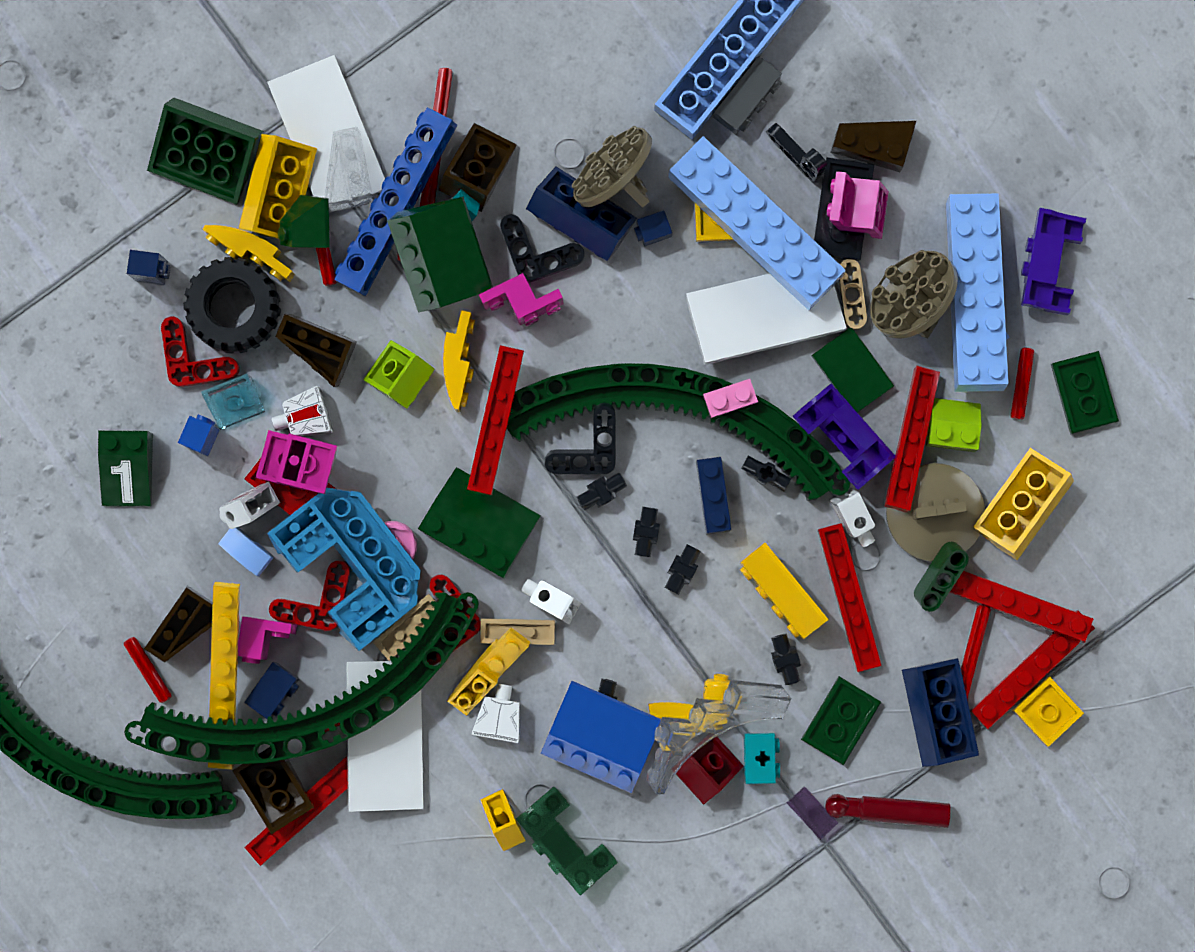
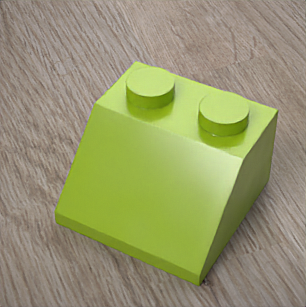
M390 340L363 380L408 409L410 404L416 399L421 388L429 380L435 368L413 352Z
M934 398L926 446L968 452L978 451L982 426L981 404Z

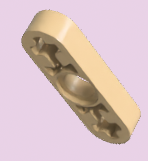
M846 259L840 265L844 269L847 264L852 269L855 268L856 271L852 273V282L857 280L858 284L849 283L844 285L843 282H848L847 273H844L843 277L839 280L843 317L848 328L859 330L867 321L861 269L857 261ZM855 288L859 292V298L856 301H849L845 296L847 289ZM861 304V308H856L857 316L862 317V320H859L858 325H855L854 321H849V318L853 315L852 308L847 309V306Z

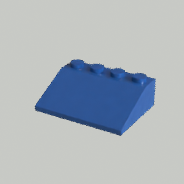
M571 681L540 754L632 793L663 720Z

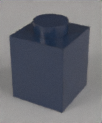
M664 210L637 219V227L634 228V232L638 242L643 241L644 247L672 237V230Z

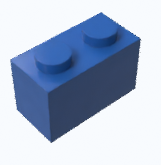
M199 414L196 418L189 416L178 443L209 456L220 430L214 427L216 422Z

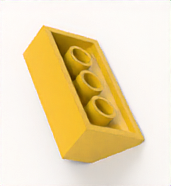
M261 134L238 229L279 239L278 229L280 228L281 218L300 195H306L317 148L276 135Z
M1030 448L973 528L997 548L1018 560L1073 484L1072 474Z
M766 543L762 544L740 562L742 566L740 569L741 573L748 581L751 579L755 581L758 585L755 590L764 600L768 598L773 603L771 609L779 619L784 617L789 623L787 629L795 638L798 636L801 639L806 638L829 620Z

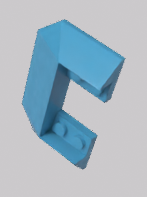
M327 488L325 494L318 493L267 533L277 553H282L296 573L300 572L331 546H334L363 583L327 612L341 629L339 633L358 651L417 605L418 580H420L421 570L361 492Z

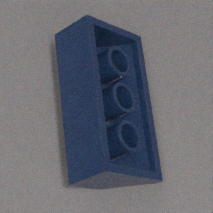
M555 166L535 189L526 210L547 222L556 230L569 236L576 243L594 252L598 257L608 261L626 237L637 217L610 200L592 207L581 206L574 199L573 195L574 189L572 184L576 179Z
M955 658L902 669L922 767L938 766L979 756L959 659Z

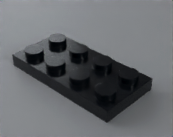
M826 157L827 166L823 173L814 241L831 257L860 261L864 233L840 231L829 220L830 218L827 217V207L829 203H832L833 199L831 181L836 178V172H846L851 178L872 180L875 164Z

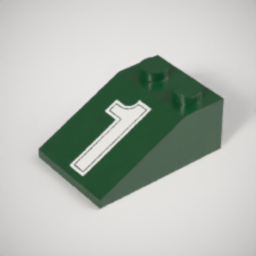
M98 430V464L102 506L152 505L153 433L149 431Z

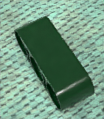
M947 542L941 547L914 590L916 601L925 611L933 612L942 605L969 562L968 554L956 542ZM958 553L956 558L951 559L953 554ZM945 573L942 579L937 580L939 575ZM932 594L929 599L924 600L927 595Z

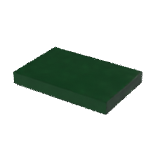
M853 328L847 329L811 355L830 383L857 413L894 387Z
M1099 351L1050 364L1070 434L1119 421Z
M838 676L801 740L844 765L881 704V701Z

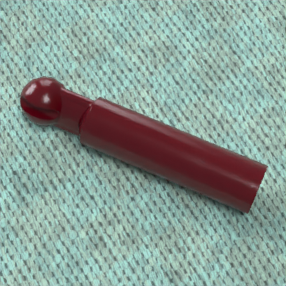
M832 794L825 804L826 812L834 818H842L843 816L857 817L862 821L948 828L950 823V803L871 796L852 798L841 794Z

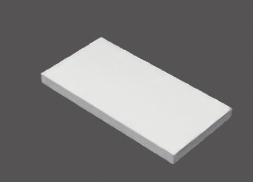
M335 55L267 82L290 140L317 148L308 184L313 196L329 198V213L382 192L383 189L381 187L385 177Z
M770 273L686 293L685 296L704 365L843 332L847 329L835 286L810 310L802 305Z
M391 661L346 662V692L349 695L352 694V686L359 690V681L368 684L367 676L371 675L376 678L375 670L379 669L383 672L382 664L385 662L391 665ZM421 690L390 716L368 730L347 739L349 812L423 809ZM383 697L379 702V706L382 710L389 711L394 707V701L390 697ZM359 713L354 718V723L358 727H365L369 722L368 716L364 713Z

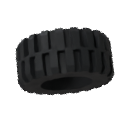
M224 257L223 261L218 259L210 261V266H202L199 269L200 273L197 277L192 276L190 279L192 284L190 288L185 290L184 295L187 299L186 302H183L187 313V316H185L187 323L198 338L215 350L233 354L234 352H248L247 349L249 348L256 349L261 346L259 344L264 339L267 341L271 337L269 333L272 329H276L278 325L276 320L281 314V308L279 307V302H281L280 296L277 293L274 282L259 266L249 263L246 259L239 258L235 260L232 257ZM241 284L247 287L254 296V312L249 320L241 326L235 328L223 327L211 315L210 305L212 298L225 285Z

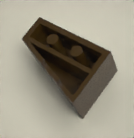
M916 121L839 123L830 153L868 164H875V166L900 173L905 163Z
M290 313L284 314L275 336L298 357H301L309 364L314 371L324 377L333 387L340 385L357 343L353 339Z
M187 585L144 649L164 663L212 627L213 602Z

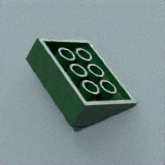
M173 97L163 106L147 171L237 205L256 159L261 134L264 131Z
M464 196L399 211L387 220L418 313L441 308L479 295L493 288Z
M456 467L429 508L418 530L505 579L541 515L494 488L492 495L467 490L470 474Z

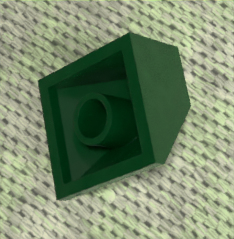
M300 195L280 220V228L278 229L280 245L288 247L329 248V198Z

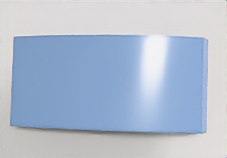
M239 527L229 529L218 543L234 559L258 577L274 558Z

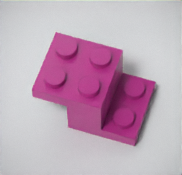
M836 172V178L831 181L832 203H829L827 207V217L830 218L829 220L840 231L868 233L872 238L882 239L889 191L880 180L851 178L846 172Z
M523 273L479 294L485 310L489 308L491 311L497 310L505 305L504 301L508 300L519 324H525L526 326L538 322V317L545 313L548 316L561 310L560 306L564 304L559 289L536 299Z
M268 430L256 478L301 490L325 494L338 446L290 433L286 435Z
M242 616L238 639V656L242 657L241 662L260 664V660H267L271 636L289 638L290 634L296 635L298 625Z

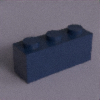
M721 457L696 460L706 535L731 531L722 459Z

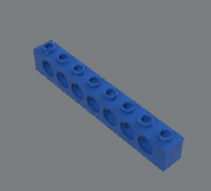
M428 107L418 116L417 126L413 134L410 133L406 138L404 151L396 157L393 164L394 169L390 177L387 176L383 181L382 192L378 198L373 200L370 206L371 212L367 220L364 219L360 224L358 230L360 233L356 240L350 243L345 261L338 265L335 272L336 277L334 280L365 297L394 245L388 222L384 227L379 228V220L383 217H387V220H389L399 211L414 208L458 126L452 119ZM433 132V138L425 142L424 136L426 133ZM422 153L421 160L418 163H413L414 155ZM410 174V181L402 185V177ZM398 196V203L395 206H390L391 198ZM370 239H375V246L367 250V242ZM363 260V268L360 271H356V263Z

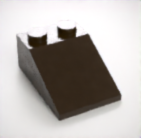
M473 123L446 169L439 191L454 197L460 190H463L480 204L478 211L482 212L517 144Z
M272 748L265 749L259 753V756L263 759L269 758L272 754ZM289 759L268 763L242 764L232 770L271 834L314 808Z

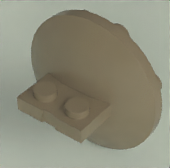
M632 126L617 136L610 135L607 137L599 151L588 155L585 160V167L573 182L574 199L583 207H592L610 199L624 189L643 208L650 200L645 194L648 190L637 174L650 152L652 146L651 135L643 128Z
M920 250L915 254L907 256L895 265L889 266L885 270V275L872 291L870 314L877 329L891 338L901 339L919 334L921 337L928 339L938 324V320L946 312L955 296L958 283L955 266L942 253ZM885 278L890 280L886 288L881 285Z
M925 464L919 468L910 512L907 513L886 507V520L892 537L905 552L918 559L932 562L941 547L947 542L953 541L958 543L965 552L972 547L980 535L973 526L985 511V505L979 488L963 471L946 464ZM958 553L953 554L951 559L956 558Z

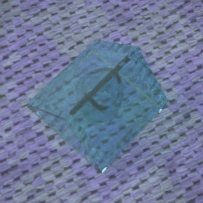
M248 374L201 392L220 430L265 412L254 381Z

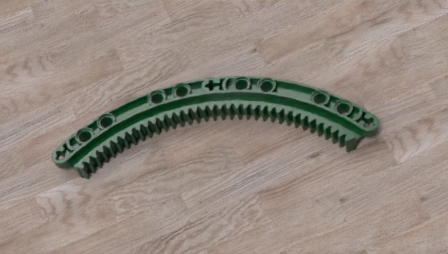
M618 363L585 367L548 377L515 391L510 412L512 415L509 417L507 430L513 439L515 438L521 442V434L523 433L529 437V429L537 433L539 424L545 429L547 428L548 420L555 425L556 417H559L563 422L565 414H568L571 419L574 418V411L583 416V409H587L588 413L592 414L593 407L600 403L615 404L617 410H620L622 404H625L627 410L630 409L632 403L635 404L636 410H639L641 404H644L646 410H649L651 404H654L655 411H658L660 406L663 405L665 412H668L669 408L673 407L674 414H677L679 409H682L683 416H686L691 411L692 418L694 419L698 414H701V421L704 422L707 417H710L703 394L709 392V386L712 384H718L723 388L733 383L686 368L656 364ZM615 370H621L625 373L626 377L623 381L616 382L611 377L612 373ZM651 370L655 378L651 382H645L641 378L643 371ZM685 375V380L692 381L693 377H697L694 383V390L690 389L691 383L686 382L684 386H679V381L675 380V378ZM559 382L562 384L563 389L560 393L553 394L549 391L550 384ZM528 392L535 395V401L530 405L522 402V396ZM756 395L758 403L714 418L710 417L711 425L716 421H719L720 429L728 425L729 433L736 429V437L745 434V442L753 439L752 447L760 444L761 453L768 450V459L775 456V465L783 463L781 471L790 470L791 472L788 477L797 478L794 485H803L800 492H809L806 498L807 501H815L828 491L834 496H841L849 490L850 481L842 473V469L828 451L811 434H808L799 423L763 398ZM791 431L801 433L802 441L800 443L791 442L789 438ZM814 451L820 452L823 456L822 463L814 464L810 460V454ZM835 471L839 472V474L835 476L838 481L843 480L845 482V484H843L842 488L844 489L843 491H840L839 489L834 490L832 488V486L835 484L833 479L829 481L826 480L827 478L831 477L835 473Z
M436 592L434 596L438 602L431 601L430 603L434 611L426 610L425 613L429 619L421 618L420 620L424 627H415L418 635H409L412 643L403 642L405 651L397 649L398 658L390 656L391 665L384 662L382 664L383 672L379 669L375 670L376 678L371 675L367 676L368 684L359 681V690L352 686V694L349 695L346 691H343V699L335 695L334 703L331 704L328 700H325L324 708L317 703L314 712L310 707H306V714L304 715L300 710H297L295 718L289 712L287 713L286 720H284L282 715H278L276 722L272 716H268L267 723H264L262 718H258L257 724H254L253 719L248 718L246 725L243 719H238L235 725L233 719H228L225 725L222 718H219L216 724L212 717H209L206 723L204 716H199L195 721L194 715L189 714L185 719V712H179L176 716L174 709H170L166 714L165 706H160L157 710V703L152 702L148 707L146 706L141 721H132L127 724L124 731L125 737L131 743L160 754L196 762L220 764L268 763L300 757L335 746L368 730L390 716L425 686L443 666L461 641L478 608V599L469 592L461 594L458 599L445 592ZM468 597L472 598L471 603L474 604V608L469 607L466 612L470 615L469 620L464 613L455 612L456 609L462 611L463 604L460 602ZM447 628H455L457 630L458 638L455 641H448L445 638L444 632ZM430 652H437L441 656V662L438 665L432 666L427 662V655ZM383 697L393 699L394 707L391 710L384 711L380 708L379 702ZM364 713L368 716L369 722L365 727L355 725L354 718L357 714ZM340 723L341 731L347 735V737L341 738V735L338 734L333 737L334 741L331 743L328 740L322 739V736L325 735V729L329 728L331 732L338 729L335 725ZM139 725L141 726L140 731L143 733L150 729L145 736V744L142 743L144 738L141 736H137L136 739L132 738L133 734L129 732L131 727L136 728ZM167 737H173L176 741V747L172 751H167L163 747V741ZM292 739L301 741L302 749L299 753L294 754L289 751L288 743ZM197 743H202L206 748L205 755L200 758L194 756L192 752L193 746ZM263 744H268L272 748V754L267 759L261 758L258 754V749Z
M0 675V682L4 678L3 675ZM0 683V750L30 775L59 792L95 807L121 814L155 819L205 818L228 814L236 809L238 799L233 792L223 791V778L218 770L211 771V774L208 771L202 772L201 776L197 772L193 773L191 777L189 773L182 774V776L176 773L172 777L170 773H165L161 777L160 772L153 773L152 775L151 771H146L142 774L140 769L133 772L131 767L123 770V765L114 767L113 762L105 764V759H98L96 761L95 755L87 757V751L79 752V747L77 746L70 748V742L62 743L63 737L54 738V731L46 732L48 726H39L40 719H32V712L24 713L27 708L26 705L18 706L19 698L11 699L15 692L6 691L9 684ZM11 737L16 738L18 741V746L15 750H11L8 746V741ZM43 760L42 766L46 769H52L49 772L45 769L37 770L39 765L36 762ZM68 776H72L76 783L72 790L68 789L65 785V780ZM96 787L100 788L103 792V797L100 801L95 800L92 796V791ZM224 795H226L227 799H232V804L228 806L229 809L222 805L217 807V812H214L216 804L212 797L216 798V802L222 801ZM158 800H162L166 804V810L163 814L158 813L155 809V804ZM188 800L193 801L196 805V810L193 814H189L185 810V803Z

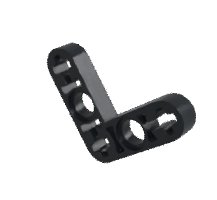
M774 123L766 131L775 145L811 182H815L823 175L827 162L818 151L812 148L805 153L777 123Z
M509 214L501 220V231L517 275L524 271L522 261L517 264L516 260H524L531 256V259H527L529 268H534L535 270L532 271L531 277H527L524 274L528 283L578 266L584 260V249L578 243H569L534 256L520 218ZM512 220L513 223H518L515 226L517 236L522 233L523 237H515L509 241L508 238H513L510 229L504 228L508 225L507 221ZM517 242H523L527 246L526 252L522 255H517L513 252V246ZM574 248L575 252L580 251L581 254L577 255V260L574 261L572 257L565 259L566 265L562 266L561 257L558 253L563 252L564 257L570 254V249ZM549 256L555 257L558 261V265L554 269H547L544 266V260Z
M600 403L595 407L593 413V449L551 450L545 456L544 464L547 471L552 474H608L612 472L616 464V413L614 407L609 403ZM602 410H607V414L611 415L607 416V426H602V416H598L602 414ZM601 433L610 434L612 439L608 444H601L597 438ZM566 456H570V467H566V462H560L558 467H554L553 463L549 462L553 461V457H558V461H566ZM577 456H583L586 458L587 464L581 468L576 467L573 460ZM590 456H594V461H602V457H607V460L611 462H608L606 467H603L601 462H594V467H591Z

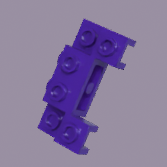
M1045 208L1037 210L1034 233L1031 238H1027L1025 252H1029L1027 262H1023L1021 276H1024L1023 283H1025L1021 301L1022 306L1043 309L1045 312L1061 315L1070 314L1071 309L1069 306L1074 290L1055 285L1058 279L1064 242L1082 243L1083 225L1086 223L1087 218L1063 214Z
M829 384L793 415V418L808 434L820 427L851 462L842 473L857 490L895 458L894 453L832 384Z

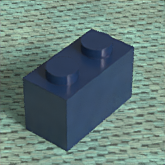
M130 250L126 274L137 282L165 285V279H169L170 265L159 253Z
M272 662L244 703L266 719H268V716L277 718L285 708L282 704L287 696L291 698L298 690L299 685L296 683L299 681V678L277 662Z

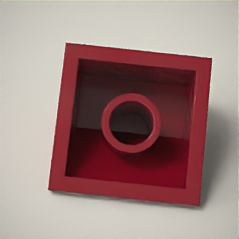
M710 730L670 768L704 805L718 794L744 766Z

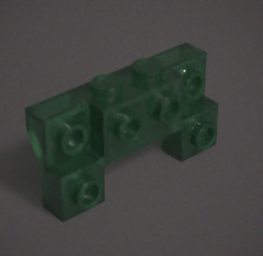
M553 786L520 814L516 820L534 840V843L531 845L540 856L545 854L550 859L548 865L556 875L561 873L581 896L614 867L618 861L603 843L586 855L556 819L570 804L559 790Z

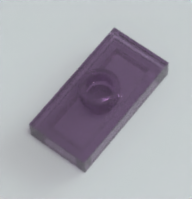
M805 786L786 802L820 840L838 824Z

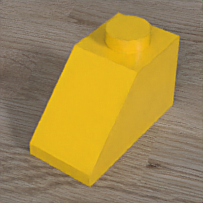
M503 789L480 799L493 834L503 851L526 841Z

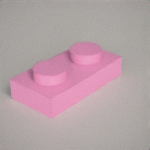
M750 379L703 394L711 418L758 403Z

